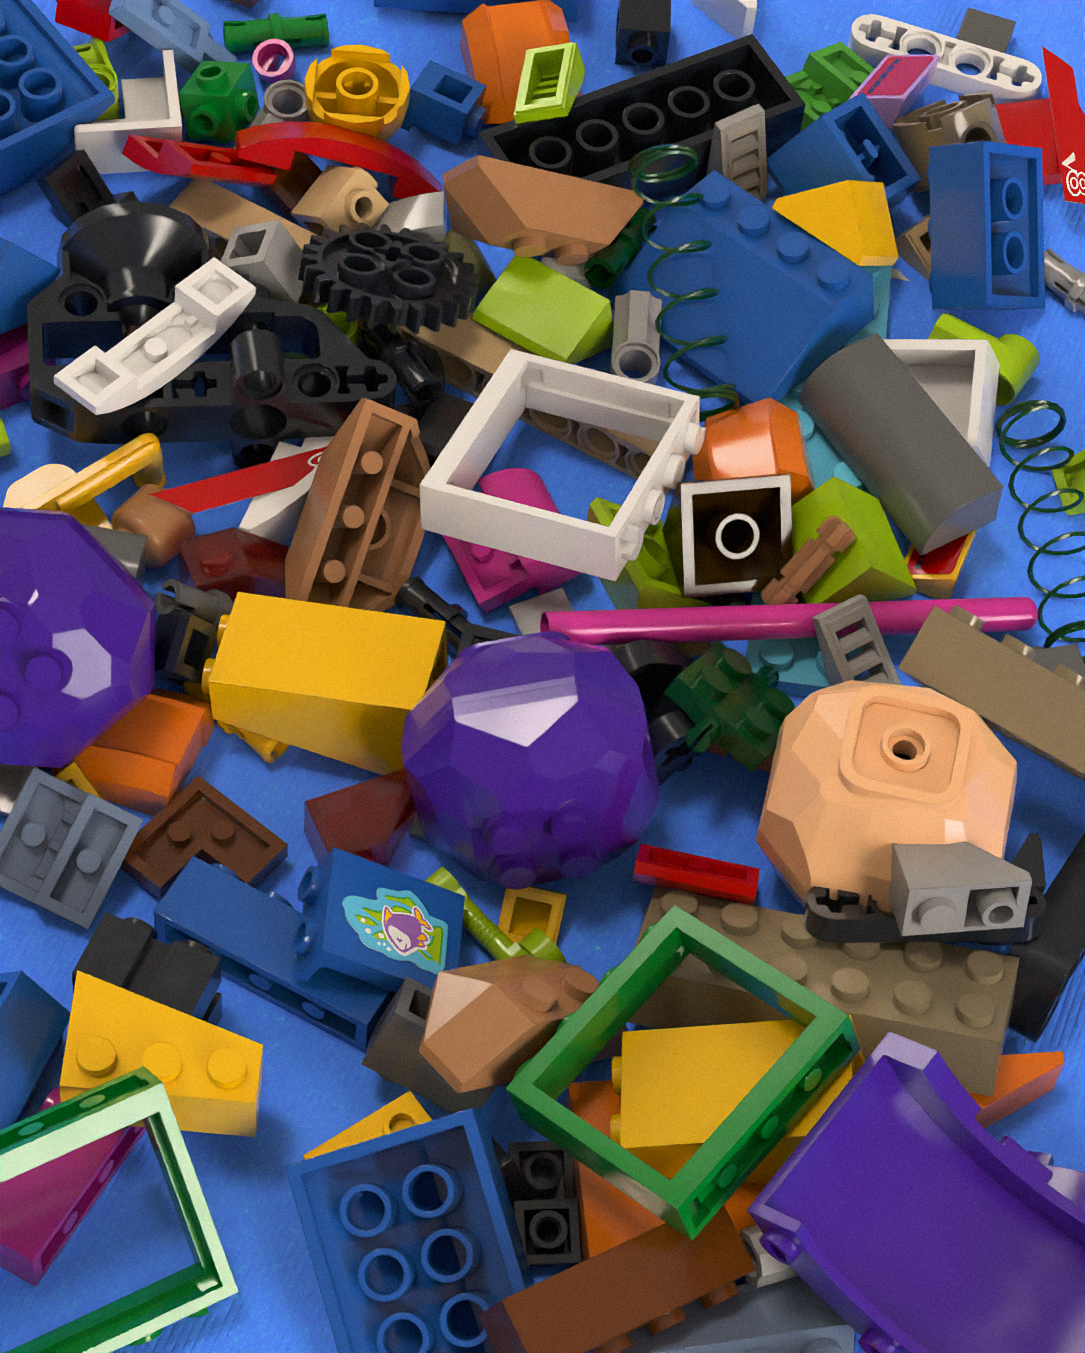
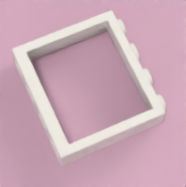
M510 349L419 485L421 529L616 581L627 561H635L638 557L643 543L644 532L648 525H656L664 508L665 497L670 488L675 489L677 482L682 481L686 461L690 454L697 455L701 450L706 428L699 425L700 397ZM525 408L660 442L609 527L472 491Z

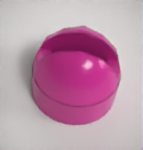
M280 39L266 40L260 43L253 53L252 62L258 76L266 83L273 84L280 80H290L293 77L296 59L291 47L285 41ZM281 56L286 57L278 71H275Z

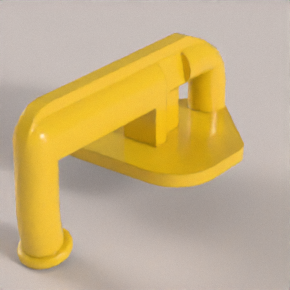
M152 433L142 434L78 473L62 464L41 466L10 485L3 507L62 511L72 515L80 524L112 529L110 521L94 497L133 475L134 483L139 489L146 484H158L164 487L166 475L159 439Z

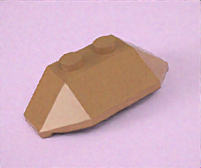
M476 155L442 173L443 186L454 233L491 246L514 250V254L519 257L544 256L554 258L557 264L564 266L584 263L588 260V255L610 245L644 203L643 199L637 196L633 190L481 155Z
M361 398L323 451L285 559L286 599L383 612L395 605V596L402 585L410 578L426 531L421 529L419 485L431 467L419 438L421 433L415 418L370 399Z
M529 955L440 971L434 981L426 1016L425 1032L421 1038L419 1052L458 1094L510 1082L513 1080L518 1068L526 1060L534 1058L555 1035L561 1021L570 1013L576 1012L598 988L599 982L593 975L584 971L578 965ZM626 1024L591 1062L622 1055V1032L629 1031Z

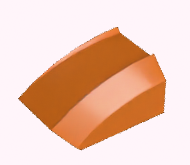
M550 0L487 6L483 3L462 20L460 51L467 76L487 86L481 106L488 110L484 125L503 124L515 120L513 115L526 50L571 43L563 10ZM580 90L576 97L581 96Z
M769 397L738 407L735 410H729L706 418L703 428H706L703 445L697 455L692 454L695 481L788 473L791 475V507L816 489L801 421L796 411Z
M153 688L145 698L65 768L75 762L80 766L104 800L154 817L180 793L202 747H206L215 729L211 702L182 693ZM50 767L54 777L65 769Z

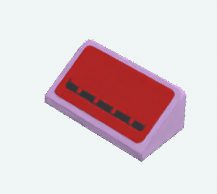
M886 55L849 100L864 92L885 125L892 129V123H896L895 120L906 113L929 85L941 57L938 55Z

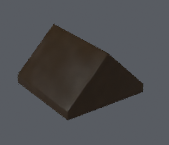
M782 473L677 482L662 532L678 588L683 598L762 591L774 577L778 581L783 577L780 570L793 557L790 474Z

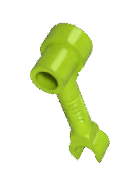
M441 866L425 880L465 896L462 926L496 960L529 955L567 963L566 958L556 944L538 928L531 931L519 943H513L495 926L494 922H491L490 918H487L486 914H483V911L471 900L468 893L444 867Z

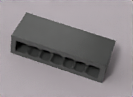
M878 333L839 350L825 360L811 374L800 392L798 402L872 495L879 499L883 509L921 556L996 520L1003 485Z

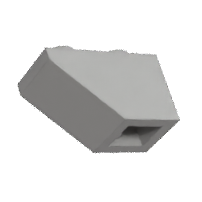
M280 220L235 227L221 262L238 275L249 274V282L265 286L270 291L271 299L298 303L303 281L298 280L302 249Z
M967 841L950 844L893 843L891 883L888 898L901 936L1024 927L1032 886V878L1028 871Z

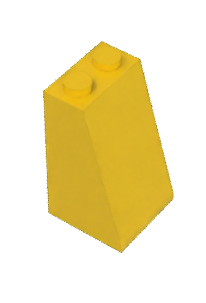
M238 592L231 614H223L220 618L217 632L218 652L216 658H208L206 660L202 673V692L210 694L213 719L409 784L403 766L401 748L405 717L448 667L446 621Z
M849 1015L850 1020H851V1023H852V1026H853V1028H854V1031H855V1034H856V1037H857V1040H858V1043H859V1046H860V1042H859V1039H858V1036H857V1033H856V1029H855V1026H854L852 1017H851V1015ZM790 1019L622 1032V1056H614L612 1059V1082L615 1094L621 1095V1113L612 1114L611 1139L666 1178H673L806 1028ZM862 1049L744 1182L763 1184L770 1182L863 1065L865 1059Z

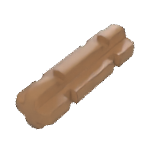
M835 515L829 516L816 530L819 534L818 538L814 540L810 537L780 570L783 577L779 581L774 577L762 590L760 596L764 603L767 605L797 604L800 599L796 595L800 591L806 594L834 563L836 558L833 554L837 550L843 553L855 539L856 534L852 528Z

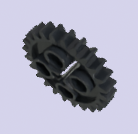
M360 223L359 230H353L349 226L341 224L339 233L325 228L323 229L322 237L312 235L310 243L303 246L298 280L303 281L302 290L304 292L313 293L311 300L313 303H328L326 311L328 313L346 312L347 322H353L361 318L367 320V327L369 329L375 328L380 323L386 324L391 333H396L398 326H406L412 333L419 334L420 326L423 325L434 332H439L441 323L455 327L457 318L467 320L469 311L474 310L479 275L473 273L474 264L463 262V253H448L449 244L446 242L434 245L429 243L430 235L428 234L416 238L410 236L409 228H403L399 233L391 232L387 224H382L380 230H372L367 224Z

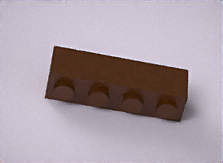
M723 1205L692 1241L667 1223H664L504 1298L478 1316L496 1353H619L633 1345L628 1334L645 1325L652 1337L686 1320L687 1317L682 1307L700 1300L704 1310H707L739 1294L740 1291L735 1281L756 1268Z

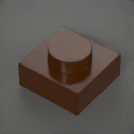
M295 151L290 171L275 168L273 172L278 176L274 185L259 188L292 223L297 224L298 221L290 213L322 173V170L306 153Z

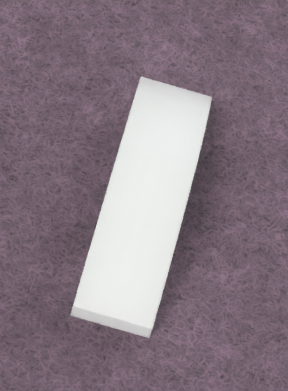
M214 257L175 286V300L171 305L106 353L97 346H93L55 374L54 384L95 415L106 414L127 407L163 387L203 355L244 311L255 296L256 287Z

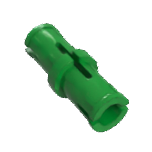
M280 13L268 14L266 19L223 21L224 47L231 54L255 51L260 43L269 39L283 40L289 44L291 49L299 47H328L329 29L326 13L300 17H281Z

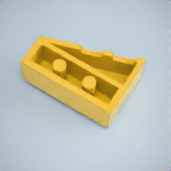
M77 970L59 1084L61 1103L145 1066L163 1082L180 1131L256 1137L263 1081V1044ZM143 1119L131 1125H128L134 1127H145Z

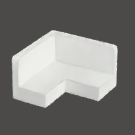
M162 50L163 77L121 79L125 119L95 120L92 124H79L74 127L75 151L84 149L99 174L150 171L132 162L122 154L129 134L182 141V122L173 50Z
M883 339L986 466L990 467L1000 363L989 341L964 339Z

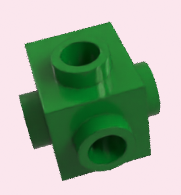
M203 60L178 93L180 114L185 120L189 139L210 140L216 144L234 142L237 131L246 129L250 122L255 119L260 109L251 63Z

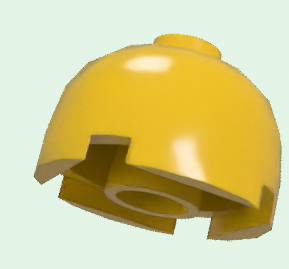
M360 44L344 45L331 49V57L322 60L318 65L317 59L310 64L304 79V96L308 119L310 122L332 124L387 141L401 128L410 99L408 72L403 66H401L400 71L396 65L390 62V54L379 48Z

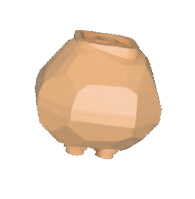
M854 680L826 687L811 693L785 717L780 727L756 842L776 874L804 908L807 893L812 887L817 886L829 888L830 899L837 900L838 890L858 893L860 896L861 914H866L868 895H872L871 900L877 901V907L882 913L895 917L888 898L891 884L893 843L950 844L967 841L1004 860L1017 784V761L976 711L930 688Z

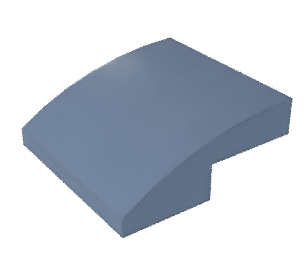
M33 766L0 831V888L88 930L143 819Z

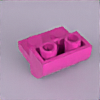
M524 468L504 469L488 474L477 481L482 489L479 493L561 514L539 474L532 470ZM443 535L479 606L485 614L533 587H536L540 595L582 574V572Z

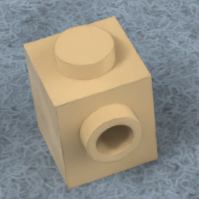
M327 165L290 214L304 229L322 237V232L325 228L339 233L341 224L347 225L353 230H359L360 223H365L372 228L387 209L389 203L376 190L378 187L376 180L364 169L357 166L341 167Z

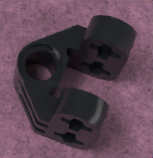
M636 640L619 647L613 654L638 685L642 700L648 705L646 710L653 721L648 726L660 787L675 771L686 770L691 765L693 757H699L704 753L692 750L700 741L699 739L690 747L687 745L686 734L696 725L686 712L664 693L672 681L689 667L693 661L670 642Z

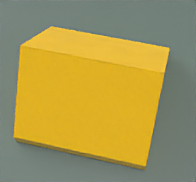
M846 180L777 198L771 207L858 266H893L899 257L885 188L881 182Z

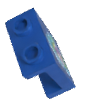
M335 847L316 867L310 866L305 871L298 888V900L303 902L302 917L294 931L291 942V950L297 954L294 977L308 981L319 968L327 967L397 992L407 976L433 990L434 981L440 971L459 968L465 896Z

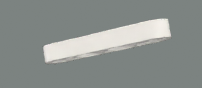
M862 15L853 22L848 47L872 67L876 68L886 55H909L907 51L911 49H923L931 55L941 57L929 83L931 85L963 95L981 91L992 92L995 104L1037 99L1042 74L1036 65L1025 59L881 15ZM869 37L875 38V42L868 41ZM894 44L899 45L898 50L893 49ZM963 63L972 64L980 69L981 73L967 75L960 72L956 66ZM991 73L996 75L995 80L990 79ZM1013 82L1021 83V87L1013 85Z

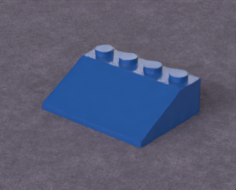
M0 0V195L27 183L75 139L74 127L76 125L92 124L115 103L114 94L32 0Z
M713 170L687 192L700 193L704 195V199L697 204L672 207L649 240L658 245L673 248L696 240L711 241L712 246L704 251L673 253L663 259L655 267L652 277L653 282L658 288L675 294H687L694 290L715 287L721 291L712 298L683 300L672 306L661 318V329L672 338L691 342L716 335L729 337L728 341L724 344L710 347H694L682 353L679 357L719 385L727 383L736 384L737 388L734 391L739 394V399L747 405L769 397L778 402L874 319L873 276ZM688 198L680 201H688L696 198ZM647 243L643 246L606 297L610 300L613 310L615 297L624 295L630 290L647 291L655 298L662 299V309L676 299L657 292L647 282V272L651 265L667 251L656 249ZM660 336V343L674 353L685 347L672 343Z
M466 1109L285 1166L338 1353H496L478 1315L500 1300L535 1283L483 1109Z

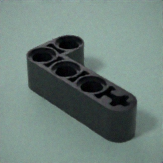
M1085 833L1044 894L1047 901L1041 933L1030 941L1014 942L1007 954L1008 956L1020 958L1008 1028L1035 1043L1041 1037L1070 978L1085 956Z

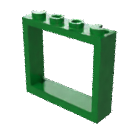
M674 905L659 922L653 923L646 929L639 944L617 967H613L605 973L594 993L576 1012L570 1013L561 1021L555 1035L534 1058L526 1060L518 1068L512 1082L505 1089L519 1117L525 1124L692 1241L861 1049L848 1014ZM691 954L806 1029L678 1173L669 1180L558 1103L556 1099L680 963Z
M145 1066L1 1129L0 1183L143 1119L195 1264L5 1353H111L126 1345H142L158 1337L164 1327L187 1316L200 1317L209 1314L208 1306L239 1292L164 1084Z

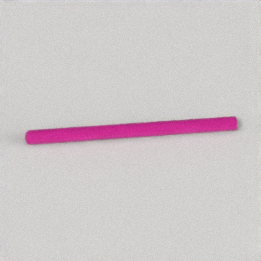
M1029 597L868 602L882 636L918 634L934 606L947 613H950L954 605L965 609L985 622L980 632L1028 631L1034 627L1038 618L1037 606ZM842 602L553 611L542 613L540 632H559L569 637L571 641L592 645H624L636 640L682 643L817 638L812 617ZM853 623L837 631V637H844L856 631V624Z

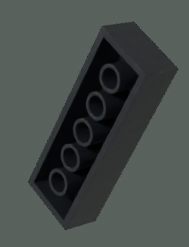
M751 34L576 97L568 116L519 124L512 120L479 132L476 155L633 190L631 184L632 176L629 174L628 163L636 154L645 149L665 144H681L692 148L697 153L698 164L685 176L659 183L637 180V188L643 195L648 198L659 199L694 186L706 177L715 122L759 104L765 111L766 158H768L800 133L806 104L755 36ZM669 154L650 163L641 172L659 173L670 171L687 164L692 158L683 154ZM646 160L636 165L635 169L637 170Z

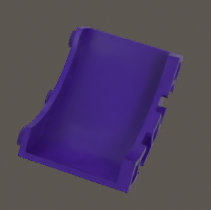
M890 1031L747 1209V1212L763 1233L759 1239L760 1244L776 1260L785 1265H790L826 1304L861 1335L858 1343L866 1353H1085V1200L1081 1206H1078L1047 1184L1053 1176L1051 1170L1029 1154L1010 1136H1003L997 1142L976 1121L975 1117L982 1108L960 1084L937 1050Z

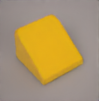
M535 886L517 890L506 888L498 923L499 930L513 943H519L531 931L538 928L557 944L568 894Z

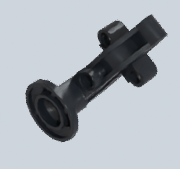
M130 201L104 205L77 218L61 236L57 252V267L61 270L57 280L30 300L27 305L31 418L34 423L76 442L126 444L145 433L154 434L160 443L231 441L233 463L241 470L270 462L279 441L284 442V439L335 436L361 398L370 399L394 410L397 377L394 370L388 364L379 360L369 359L322 310L307 304L271 299L270 291L265 286L249 282V274H240L242 278L256 287L255 296L234 323L204 353L230 354V361L194 362L170 382L147 397L122 409L95 415L54 384V375L68 365L47 366L44 364V361L46 359L78 358L93 346H97L106 353L171 305L175 300V286L212 259V250L206 231L190 215L164 204ZM283 352L302 353L311 359H284Z

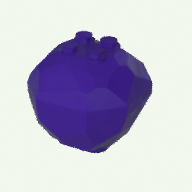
M0 507V764L65 768L153 689L155 680L156 603L124 564L72 515L62 511Z
M554 631L526 634L468 646L460 651L456 659L449 664L405 717L401 744L403 766L423 835L434 848L480 881L501 883L505 888L517 890L529 887L533 883H546L563 878L581 879L588 877L598 867L618 858L636 843L658 807L661 794L640 690L615 655L606 647L574 642L563 633Z

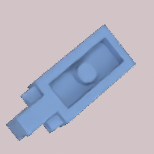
M179 0L111 1L108 14L161 53L162 50H173L174 62L191 74L195 72L203 60L236 62L237 57L213 40L209 33L211 24Z

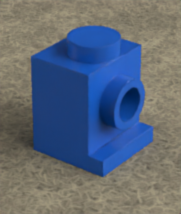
M430 60L410 87L409 105L401 128L410 132L413 126H416L456 145L460 144L465 135L476 138L484 125L488 113L486 108L481 107L487 86Z

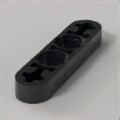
M814 886L807 893L803 925L806 931L814 938L832 943L1024 942L1038 937L1041 933L1047 900L1041 891L1031 886L1024 927L901 936L896 918L882 913L877 907V901L871 900L872 895H868L866 914H861L860 896L858 893L838 890L837 900L830 899L829 888Z

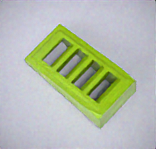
M577 42L526 50L513 115L516 124L568 116L585 76V66Z

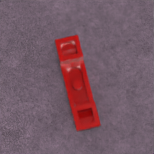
M297 121L269 123L237 131L234 141L237 158L290 171L294 153L298 151L388 174V183L392 196L398 199L443 191L441 183L434 175L401 149L372 135L332 124Z

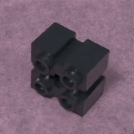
M105 912L72 972L73 993L78 970L218 1026L222 1018V994L216 992L221 984V958L215 956L206 946L192 940H184L182 942L174 940L172 946L156 940L158 938L156 930L145 921L133 917L122 919Z

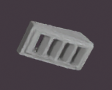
M757 104L715 122L706 176L715 170L764 203L767 195L765 111Z
M859 594L812 617L830 686L850 680L855 681L854 676L868 670L869 675L858 681L901 685L866 596ZM853 623L856 624V631L838 639L837 631ZM860 646L862 647L863 652L846 659L844 654Z

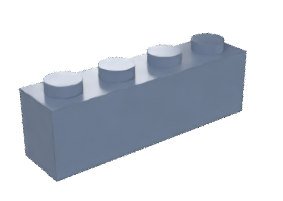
M799 1276L759 1288L751 1284L737 1285L740 1291L739 1294L707 1310H704L700 1300L682 1307L687 1317L686 1320L652 1337L645 1325L628 1334L633 1345L619 1353H854V1329Z

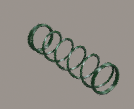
M665 144L645 149L636 154L628 163L629 174L632 176V189L637 196L649 203L657 204L643 218L639 226V234L647 244L656 249L667 251L651 265L647 272V282L657 292L676 298L660 311L655 320V329L661 337L672 343L685 346L668 359L663 368V377L675 388L688 394L699 396L700 399H732L730 403L722 407L700 412L699 422H705L707 417L735 410L740 405L739 394L734 391L737 385L733 383L694 389L681 386L673 382L669 377L668 368L671 362L679 355L694 347H710L724 344L728 341L729 337L716 335L691 342L672 338L661 329L660 320L663 314L672 306L683 300L712 298L721 291L718 288L709 287L694 290L687 294H675L658 288L653 282L652 273L663 259L673 253L699 252L712 246L711 241L696 240L674 248L666 247L650 241L645 235L644 226L648 218L656 211L665 206H689L697 204L704 199V195L700 193H687L666 201H659L648 198L639 191L637 180L650 183L671 181L690 173L698 164L697 153L692 148L681 144ZM669 154H683L692 158L687 164L670 171L659 173L641 172L650 163ZM646 160L637 170L635 169L636 165ZM688 198H696L688 201H680Z
M1029 400L1008 408L997 419L995 429L999 439L1001 454L1009 463L1017 466L1010 475L1008 488L1011 497L1019 505L1026 507V510L1020 516L1017 527L1020 539L1028 547L1036 550V553L1029 561L1027 569L1028 578L1037 590L1047 594L1039 604L1037 618L1039 626L1049 634L1043 645L1045 649L1051 648L1052 644L1058 639L1069 642H1085V637L1072 638L1065 636L1072 632L1085 630V620L1068 623L1052 632L1045 625L1042 616L1044 605L1051 596L1064 599L1085 597V592L1077 594L1056 593L1065 586L1085 580V575L1071 578L1048 591L1042 588L1034 578L1032 571L1034 562L1040 553L1070 555L1085 550V545L1063 551L1046 549L1051 544L1073 536H1085V532L1074 531L1059 535L1039 548L1025 537L1023 524L1030 510L1043 513L1070 510L1082 502L1084 493L1074 488H1063L1039 497L1030 505L1023 502L1016 495L1013 484L1020 468L1033 471H1049L1068 464L1074 457V451L1065 446L1043 448L1030 454L1020 463L1013 460L1006 452L1005 444L1016 448H1032L1053 440L1064 430L1067 421L1063 408L1057 403L1046 400ZM1049 409L1055 411L1060 416L1058 425L1052 431L1042 436L1031 439H1013L1006 436L1012 424L1033 411ZM1021 412L1015 418H1013L1002 431L1004 422H1006L1010 417L1014 416L1015 414ZM1063 450L1069 454L1066 460L1050 466L1034 467L1024 465L1030 459L1050 451ZM1062 493H1076L1079 496L1076 502L1059 508L1034 507L1041 501ZM1081 656L1085 665V656Z

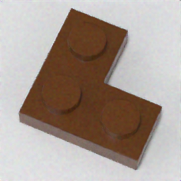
M198 775L137 832L120 868L160 900L167 893L192 856L210 865L213 863L224 865L236 873L242 882L256 888L288 857V844Z

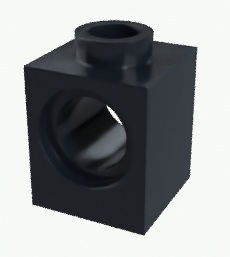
M618 0L615 64L640 67H662L666 65L671 32V0Z

